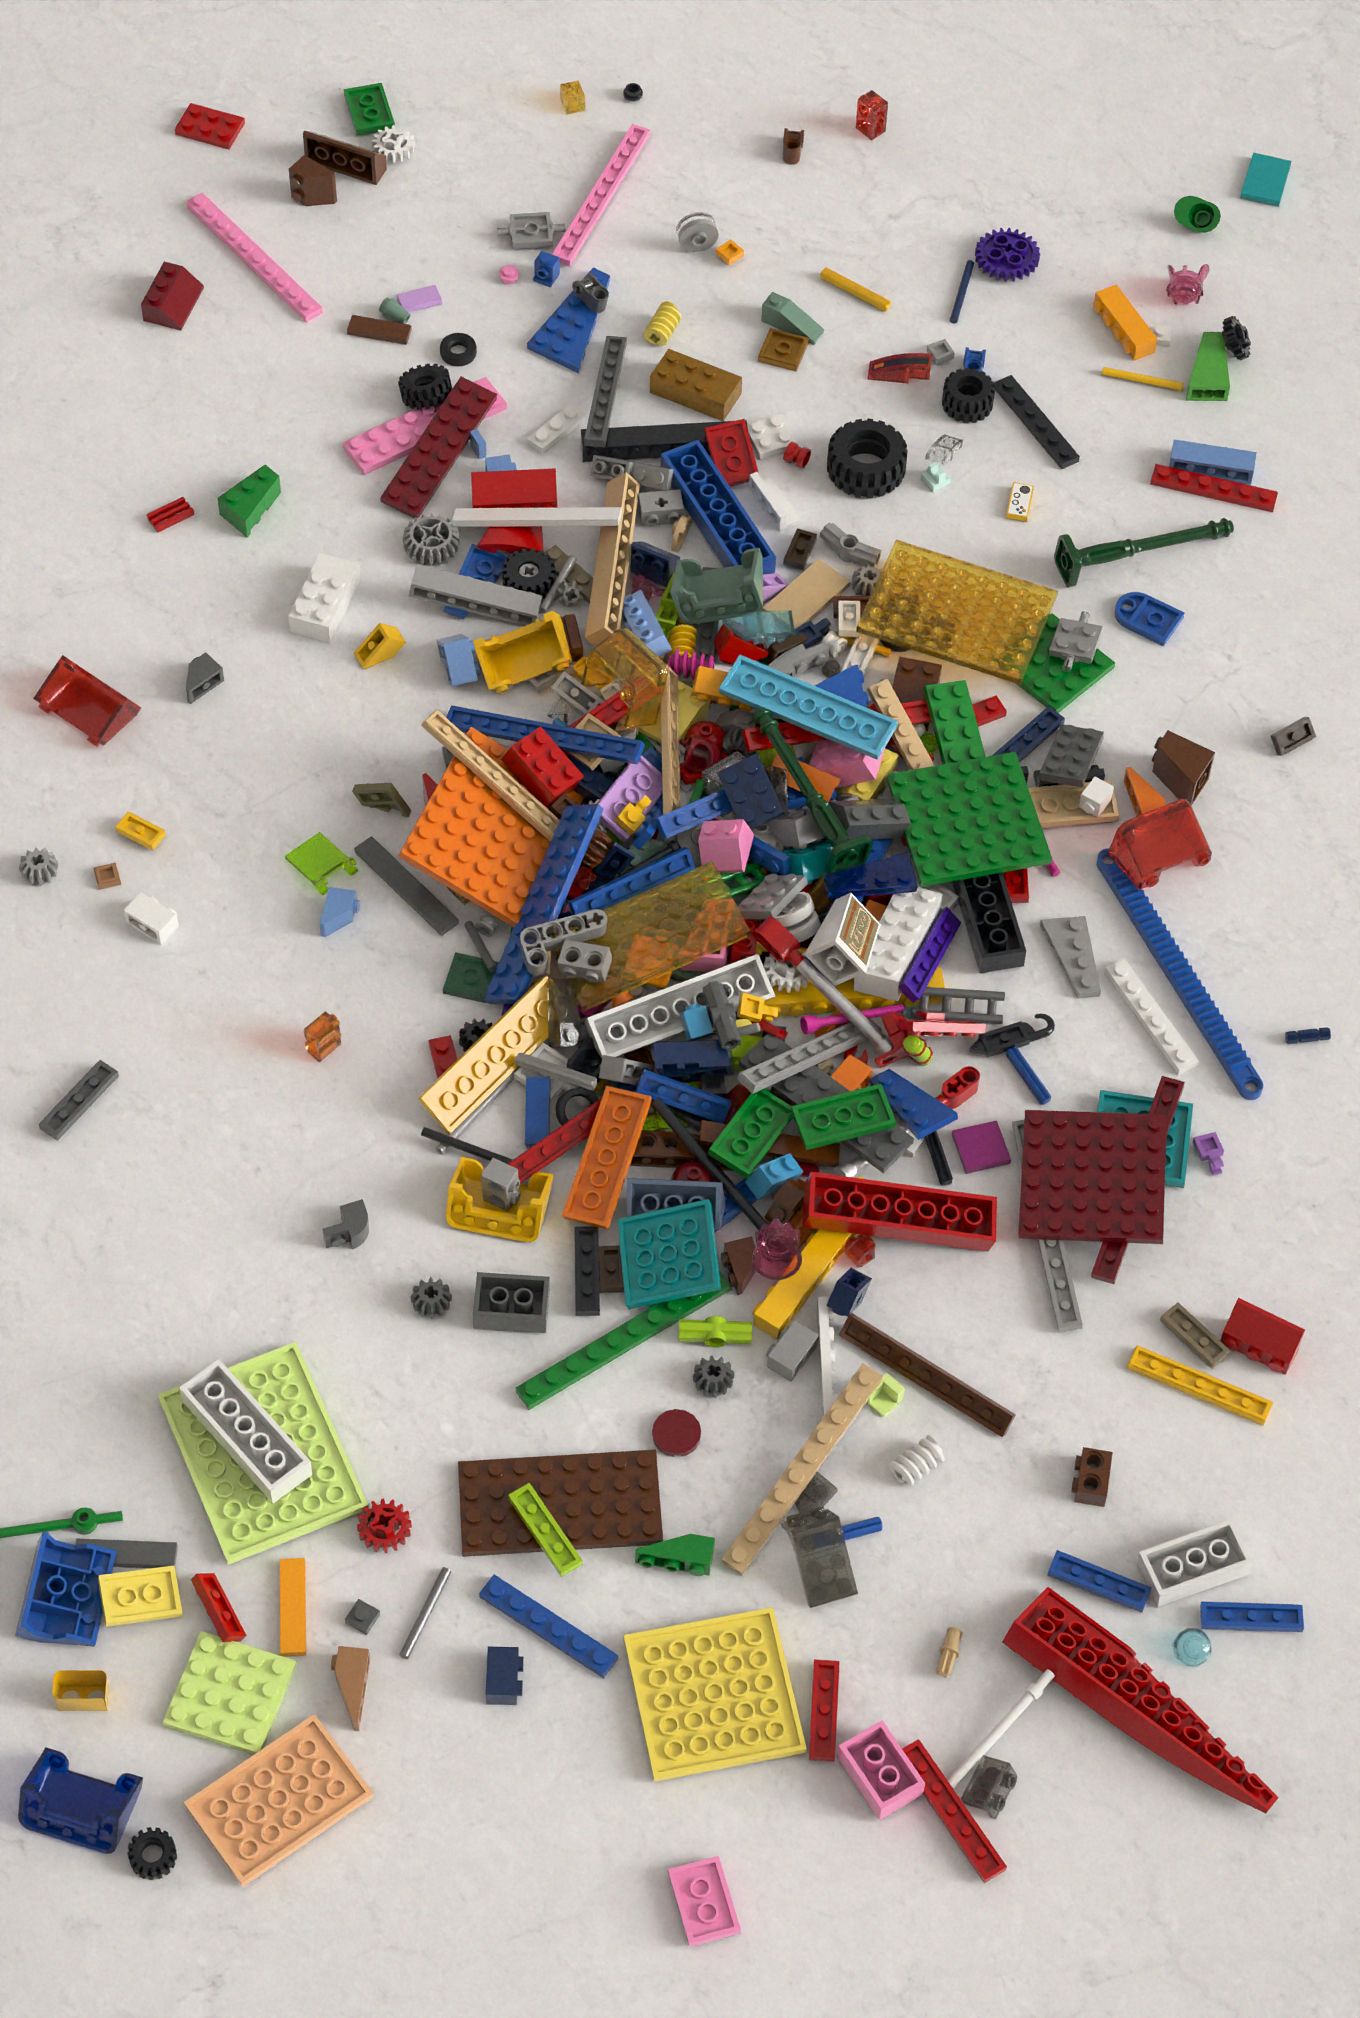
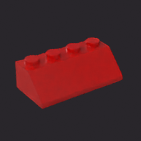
M556 468L471 472L473 508H557Z

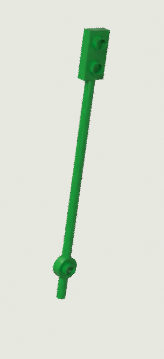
M80 1508L74 1512L72 1518L0 1528V1538L74 1528L79 1534L87 1535L92 1533L98 1524L123 1521L122 1511L96 1514L90 1508ZM82 1517H88L86 1521H80Z

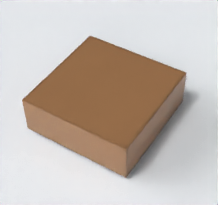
M116 862L94 867L99 890L121 885Z

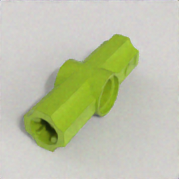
M710 1316L705 1320L679 1319V1342H704L705 1345L713 1348L722 1347L726 1343L751 1344L752 1322L726 1321L725 1318L720 1316Z

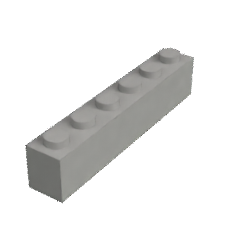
M416 564L409 597L522 626L536 622L535 619H537L542 599L541 595L532 592H525L512 587Z

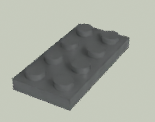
M1061 724L1040 770L1039 780L1082 788L1103 741L1104 731Z

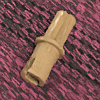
M949 1627L947 1629L944 1644L939 1649L941 1656L936 1673L944 1678L949 1677L954 1661L959 1657L958 1649L963 1632L958 1628Z

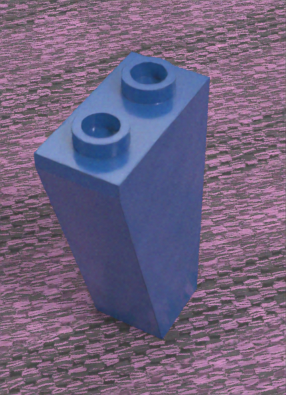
M853 665L815 685L867 708L869 704L867 692H864L862 683H864L863 672L859 670L858 665Z

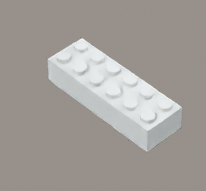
M902 883L898 884L879 921L881 925L867 971L854 977V991L898 1002L902 994L898 986L941 910L942 893Z
M220 1359L179 1387L182 1402L272 1504L312 1475L311 1461Z

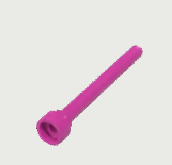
M903 1004L862 1010L860 1012L869 1019L881 1017L891 1012L902 1013L905 1011V1006ZM843 1014L822 1018L807 1015L801 1017L800 1026L802 1032L806 1035L815 1033L816 1030H819V1027L850 1021Z

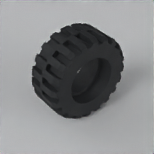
M869 418L865 421L856 419L853 423L850 421L844 424V427H839L830 438L827 456L829 478L832 482H835V486L840 490L844 489L843 492L848 495L854 494L858 498L865 496L867 499L873 498V496H884L885 492L890 493L895 490V487L901 484L905 476L908 453L906 441L899 431L895 432L893 426L890 424L887 426L883 421L879 420L876 422ZM858 454H872L882 460L876 463H862L852 457Z

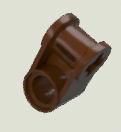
M788 128L784 129L782 158L786 164L794 165L800 161L804 142V130L790 131Z

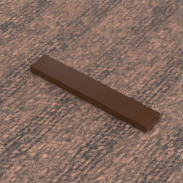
M702 1120L699 1144L712 1146L728 1124ZM781 1134L765 1156L779 1158L790 1153L796 1161L835 1168L839 1165L840 1144L833 1143L805 1150L801 1137Z

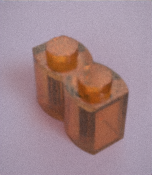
M326 1011L304 1028L307 1052L318 1062H321L341 1045L340 1021L334 1014H328Z

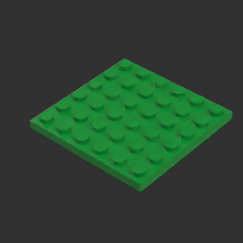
M1016 752L887 774L886 780L892 799L905 804L911 822L909 827L904 830V837L920 887L1052 863V856Z

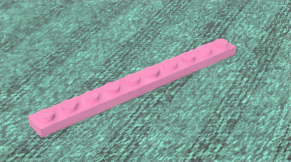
M634 124L629 128L552 255L560 257L561 264L571 266L648 140L650 129Z
M200 193L186 201L187 208L304 321L308 322L323 313L322 307L208 197Z

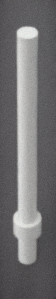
M1049 1669L1035 1683L1032 1682L1025 1689L1026 1693L947 1779L952 1788L963 1779L1033 1700L1037 1701L1043 1694V1689L1055 1677Z

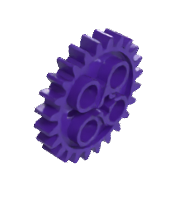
M1000 228V232L997 233L993 229L992 235L986 232L985 238L980 237V242H977L975 262H978V268H983L982 273L989 272V277L996 275V280L1003 277L1005 282L1008 278L1015 282V277L1023 280V275L1029 277L1030 272H1035V267H1038L1040 260V248L1036 247V241L1032 242V236L1025 237L1026 232L1018 234V229L1011 232L1010 228L1004 232Z

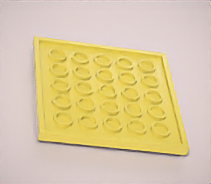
M773 1607L624 1635V1644L654 1782L806 1753L807 1748Z

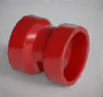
M791 441L784 452L783 460L788 463H796L797 467L803 469L810 459L811 449L801 448L797 443Z

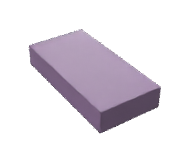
M436 285L397 294L398 303L407 312L442 304V298Z

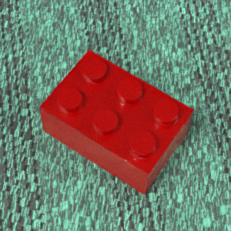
M539 727L512 745L501 759L524 787L546 808L553 805L564 793L569 794L584 778V775L542 727Z

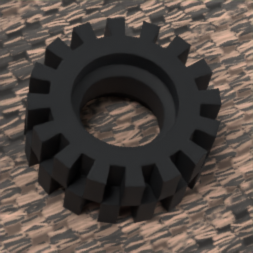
M149 1827L145 1833L140 1830L138 1832L139 1836L136 1837L134 1835L131 1838L132 1843L128 1845L129 1852L127 1853L131 1868H133L136 1875L139 1873L143 1879H145V1876H148L149 1880H154V1876L161 1879L164 1872L168 1875L170 1873L169 1868H174L177 1850L172 1836L169 1837L167 1831L161 1832V1829L157 1827L155 1831H152V1828ZM150 1845L159 1846L163 1850L161 1858L156 1862L145 1861L142 1853L146 1847Z

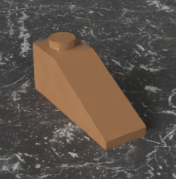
M338 1646L337 1655L332 1656L331 1670H335L336 1681L354 1731H359L370 1665L369 1649Z

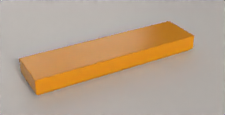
M305 1558L280 1559V1655L283 1657L306 1655Z

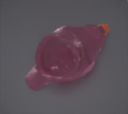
M639 573L630 578L633 582L631 595L642 590L648 602L652 597L663 596L665 589L656 587L643 574Z

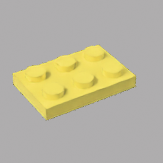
M175 1566L98 1576L105 1627L182 1616Z

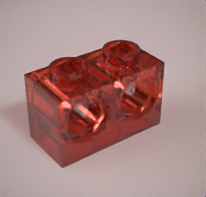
M873 90L860 96L857 101L856 129L871 141L886 132L888 102Z

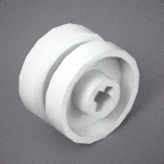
M799 892L775 917L798 942L807 940L815 935L821 926L816 911H813L814 904L811 896L805 892Z

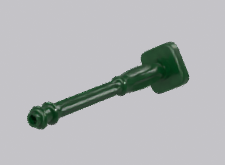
M1222 518L1218 523L1211 520L1208 522V525L1138 540L1126 539L1103 543L1079 550L1075 547L1071 537L1068 534H1064L1058 538L1054 561L1066 587L1069 588L1076 586L1082 566L1107 563L1128 556L1132 557L1134 553L1204 538L1216 540L1220 535L1229 537L1230 533L1234 531V525L1231 520Z
M764 707L755 710L753 722L760 725V733L766 735L803 793L806 799V806L810 809L816 824L833 847L825 866L829 876H835L865 864L873 846L870 836L862 835L849 839L840 819L824 799V796L816 791L778 730L779 723L771 718L772 712Z

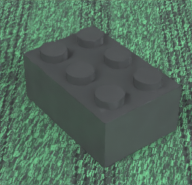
M477 1272L473 1306V1329L546 1333L550 1277Z

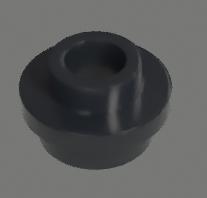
M630 83L625 87L623 96L629 101H638L642 98L643 91L640 85Z

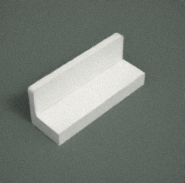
M758 472L750 474V491L779 531L801 523V518L772 478L763 480Z

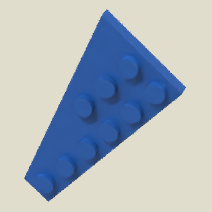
M593 267L589 273L595 275L597 280L608 289L610 275ZM572 291L527 342V349L579 373L580 365L584 359L587 345H589L599 313L592 312Z

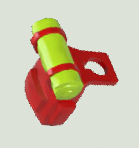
M891 1012L881 1017L894 1049L874 1059L879 1068L910 1057L914 1063L920 1066H926L931 1062L933 1052L931 1047H927L925 1039L908 1035L907 1030L898 1029L899 1019H906L905 1016Z

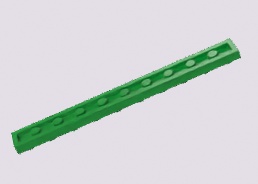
M719 1270L721 1290L662 1302L652 1306L517 1386L516 1393L529 1410L677 1323L679 1319L687 1317L731 1290L730 1283Z

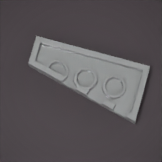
M1086 917L1041 920L1040 926L1046 932L1048 942L1054 948L1060 965L1063 966L1076 997H1100L1101 989Z

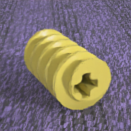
M669 301L660 304L643 332L645 340L659 346L667 344L671 334L681 321V315L677 307Z

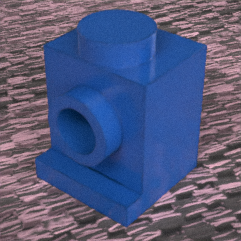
M541 251L534 261L535 276L533 281L552 287L560 274V257Z

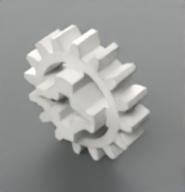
M393 125L392 129L386 126L385 131L378 130V135L374 134L372 146L374 152L386 155V162L392 159V162L395 163L396 159L402 162L403 157L410 158L409 153H414L415 140L414 135L410 134L409 129L403 131L402 126L396 129L395 125Z
M770 953L769 957L765 958L764 969L768 979L771 980L772 987L778 985V991L786 988L788 993H790L791 988L798 992L800 986L807 987L809 981L788 960L785 963H781Z

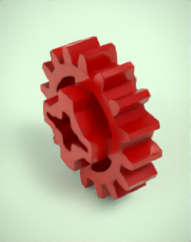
M381 1499L379 1505L372 1501V1508L364 1507V1515L358 1516L359 1524H357V1531L360 1532L359 1539L360 1541L365 1540L366 1548L374 1545V1552H378L380 1548H383L384 1553H388L389 1547L397 1551V1544L405 1545V1537H410L411 1535L409 1528H412V1523L409 1520V1512L404 1511L402 1504L396 1507L393 1499L389 1504H385V1500Z

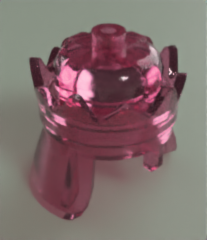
M1208 264L1202 265L1198 274L1187 270V265H1184L1183 269L1175 272L1171 265H1168L1170 280L1166 289L1167 296L1173 298L1174 304L1180 302L1183 305H1188L1193 301L1198 304L1200 297L1203 296V282L1209 273Z
M774 1218L771 1224H762L760 1231L755 1232L757 1246L752 1254V1264L755 1270L763 1277L772 1280H782L793 1276L802 1264V1255L798 1248L799 1230H793L789 1222L782 1224L778 1218Z

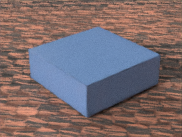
M477 429L470 431V445L479 459L485 458L487 455L485 440Z

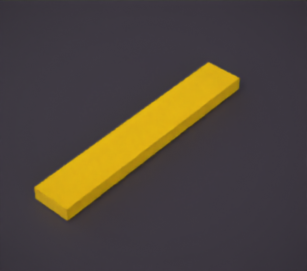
M1136 1345L1127 1365L1129 1370L1263 1426L1273 1404L1270 1400Z

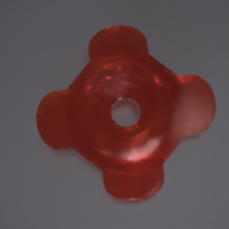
M579 867L572 884H576L581 890H587L590 883L596 880V875L587 867Z

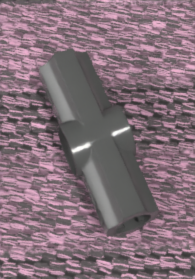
M717 981L709 982L706 986H703V994L708 1006L712 1028L715 1027L721 1048L726 1050L735 1049V1047L741 1045V1037L736 1026L734 1006L728 1002L722 983Z

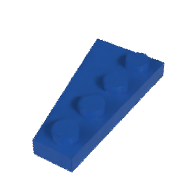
M472 544L459 575L495 583L502 574L503 562L507 561V556L479 549L477 545ZM445 606L443 611L461 619H464L469 614L467 611Z
M887 1069L869 1079L871 1086L882 1084L892 1111L918 1140L958 1119L956 1111L891 1069Z

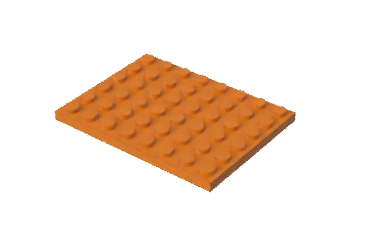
M470 727L466 736L524 787L501 760L508 749L473 727ZM453 756L398 857L514 927L522 916L521 909L524 906L550 841L457 757ZM574 790L567 794L578 805L584 799Z

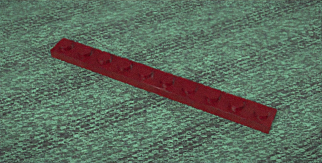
M1162 1076L1149 1114L1167 1115V1137L1185 1082ZM1102 1242L1091 1278L1115 1284L1129 1243Z

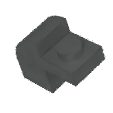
M363 1199L341 1205L340 1213L343 1223L322 1229L326 1248L339 1247L350 1241L352 1249H355L364 1243L369 1234V1221Z

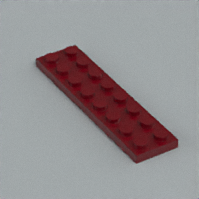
M460 376L382 494L380 502L412 518H419L469 442L470 431L479 427L496 401L497 394Z

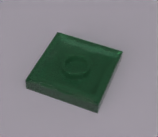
M455 952L443 987V994L487 1003L484 998L487 995V988L495 972L488 971L482 958Z

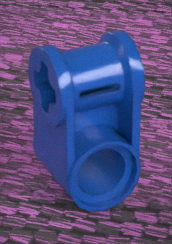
M966 347L963 363L964 369L969 368L973 370L975 368L981 372L984 368L986 350L976 351Z

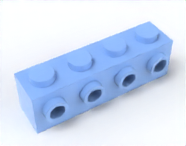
M642 590L624 598L622 619L641 657L645 655L650 663L672 649Z

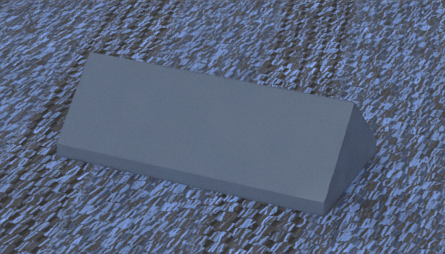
M627 1178L626 1217L709 1199L712 1205L714 1230H721L726 1205L722 1182Z

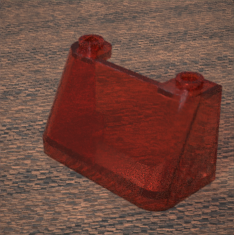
M64 655L58 660L33 698L40 703L38 706L40 709L48 714L51 711L88 735L87 741L96 747L99 744L104 746L141 710L140 706Z
M1183 798L1122 823L1115 833L1108 854L1134 885L1141 890L1146 887L1155 886L1159 881L1162 871L1191 860L1194 866H1205L1211 860L1212 851L1192 806Z

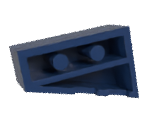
M719 1040L653 1043L655 1069L659 1075L682 1083L700 1081V1074L724 1073V1076L734 1075L732 1050L721 1048Z

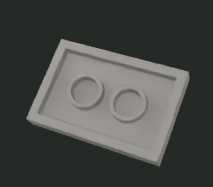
M795 874L767 875L760 885L754 888L753 892L734 910L736 918L767 919L769 916L775 918L808 884L806 876Z

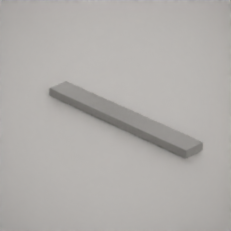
M871 1018L868 1019L878 1030L882 1031V1028ZM850 1022L740 1072L737 1080L753 1094L869 1039Z

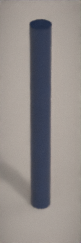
M972 260L966 262L950 317L951 323L958 322L974 267Z

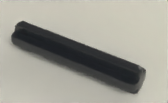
M936 1130L925 1136V1140L940 1184L942 1186L950 1185L953 1177Z

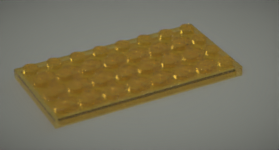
M711 861L603 910L607 915L606 933L601 937L587 940L583 943L610 948L613 959L605 982H590L578 977H567L583 1011H586L617 995L694 962L707 954L716 952L721 948L749 937L751 932L714 862ZM572 927L569 930L572 932H577L580 929L578 927ZM552 933V934L550 935V938H555V937H557L558 935L555 934V933ZM562 948L553 950L557 959H559Z

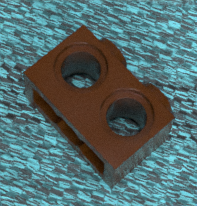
M1083 1447L1081 1456L1076 1455L1074 1470L1079 1471L1078 1478H1073L1071 1492L1076 1493L1075 1502L1100 1507L1105 1506L1113 1452ZM1089 1463H1094V1464H1096L1098 1467H1097V1468H1092V1467L1088 1466V1464H1089ZM1084 1486H1093L1095 1490H1088Z

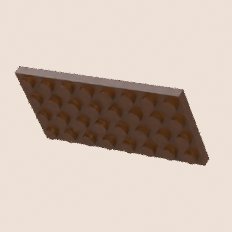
M656 1449L458 1461L463 1557L544 1552L508 1499L510 1493L528 1483L536 1491L575 1550L646 1546L663 1541Z

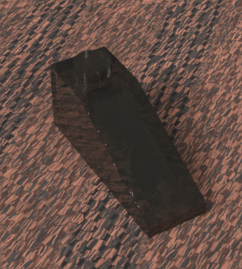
M549 978L547 979L548 1045L551 1048L579 1047L581 1044V1021L571 979Z

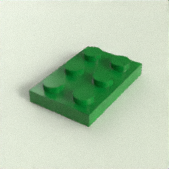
M382 83L344 89L345 100L356 135L378 132V130L385 131L386 126L392 129L395 122Z

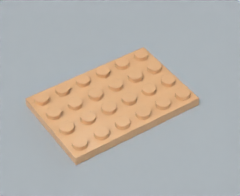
M313 1714L186 1800L184 1806L240 1885L244 1887L373 1798L374 1795L317 1716Z

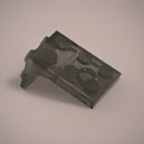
M824 1507L811 1509L810 1514L803 1516L801 1514L787 1516L786 1521L781 1522V1526L787 1532L792 1543L808 1606L812 1608L858 1594L839 1516Z

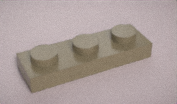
M1179 1302L1161 1316L1160 1321L1211 1369L1229 1355L1230 1350Z

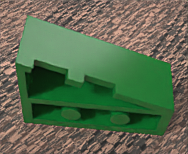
M266 464L217 498L219 514L248 538L251 534V529L260 522L262 514L265 510L268 511L281 493L279 475Z

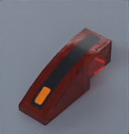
M905 353L870 361L868 380L907 384L909 378L929 380L932 354Z

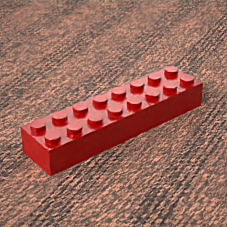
M811 1172L804 1183L802 1227L987 1252L996 1242L997 1197Z

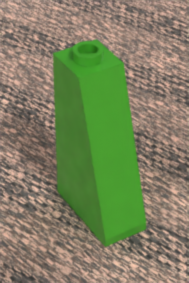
M1203 332L1188 385L1186 401H1227L1230 381L1224 337L1222 332Z

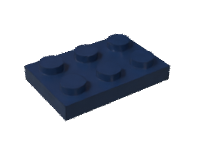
M757 753L717 772L737 819H744L751 830L785 814Z

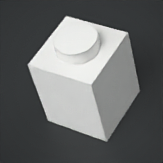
M1094 777L1081 794L1079 808L1088 814L1099 817L1112 799L1114 786Z

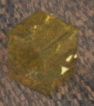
M579 80L560 84V100L566 115L585 111V95Z

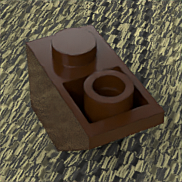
M752 1236L724 1243V1252L721 1253L722 1264L724 1267L728 1266L730 1272L728 1273V1281L731 1287H735L737 1295L744 1292L758 1269L759 1256Z

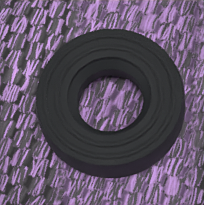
M465 333L449 334L443 338L440 344V355L443 361L452 366H465L471 363L477 354L475 340ZM460 345L464 346L466 351L456 354L451 352L450 349L453 346Z

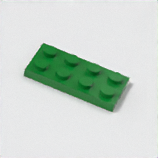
M966 680L926 685L923 691L942 764L986 757Z
M881 1083L791 1106V1113L805 1150L896 1127L895 1117Z
M765 1089L753 1094L751 1093L710 1147L707 1154L748 1179L792 1120L791 1106Z

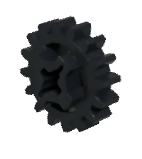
M1236 316L1224 319L1222 322L1224 325L1222 335L1227 350H1230L1237 360L1248 358L1251 341L1247 328L1242 326L1239 319H1236Z

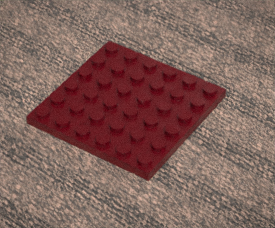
M1025 1110L1019 1239L1163 1244L1167 1115Z

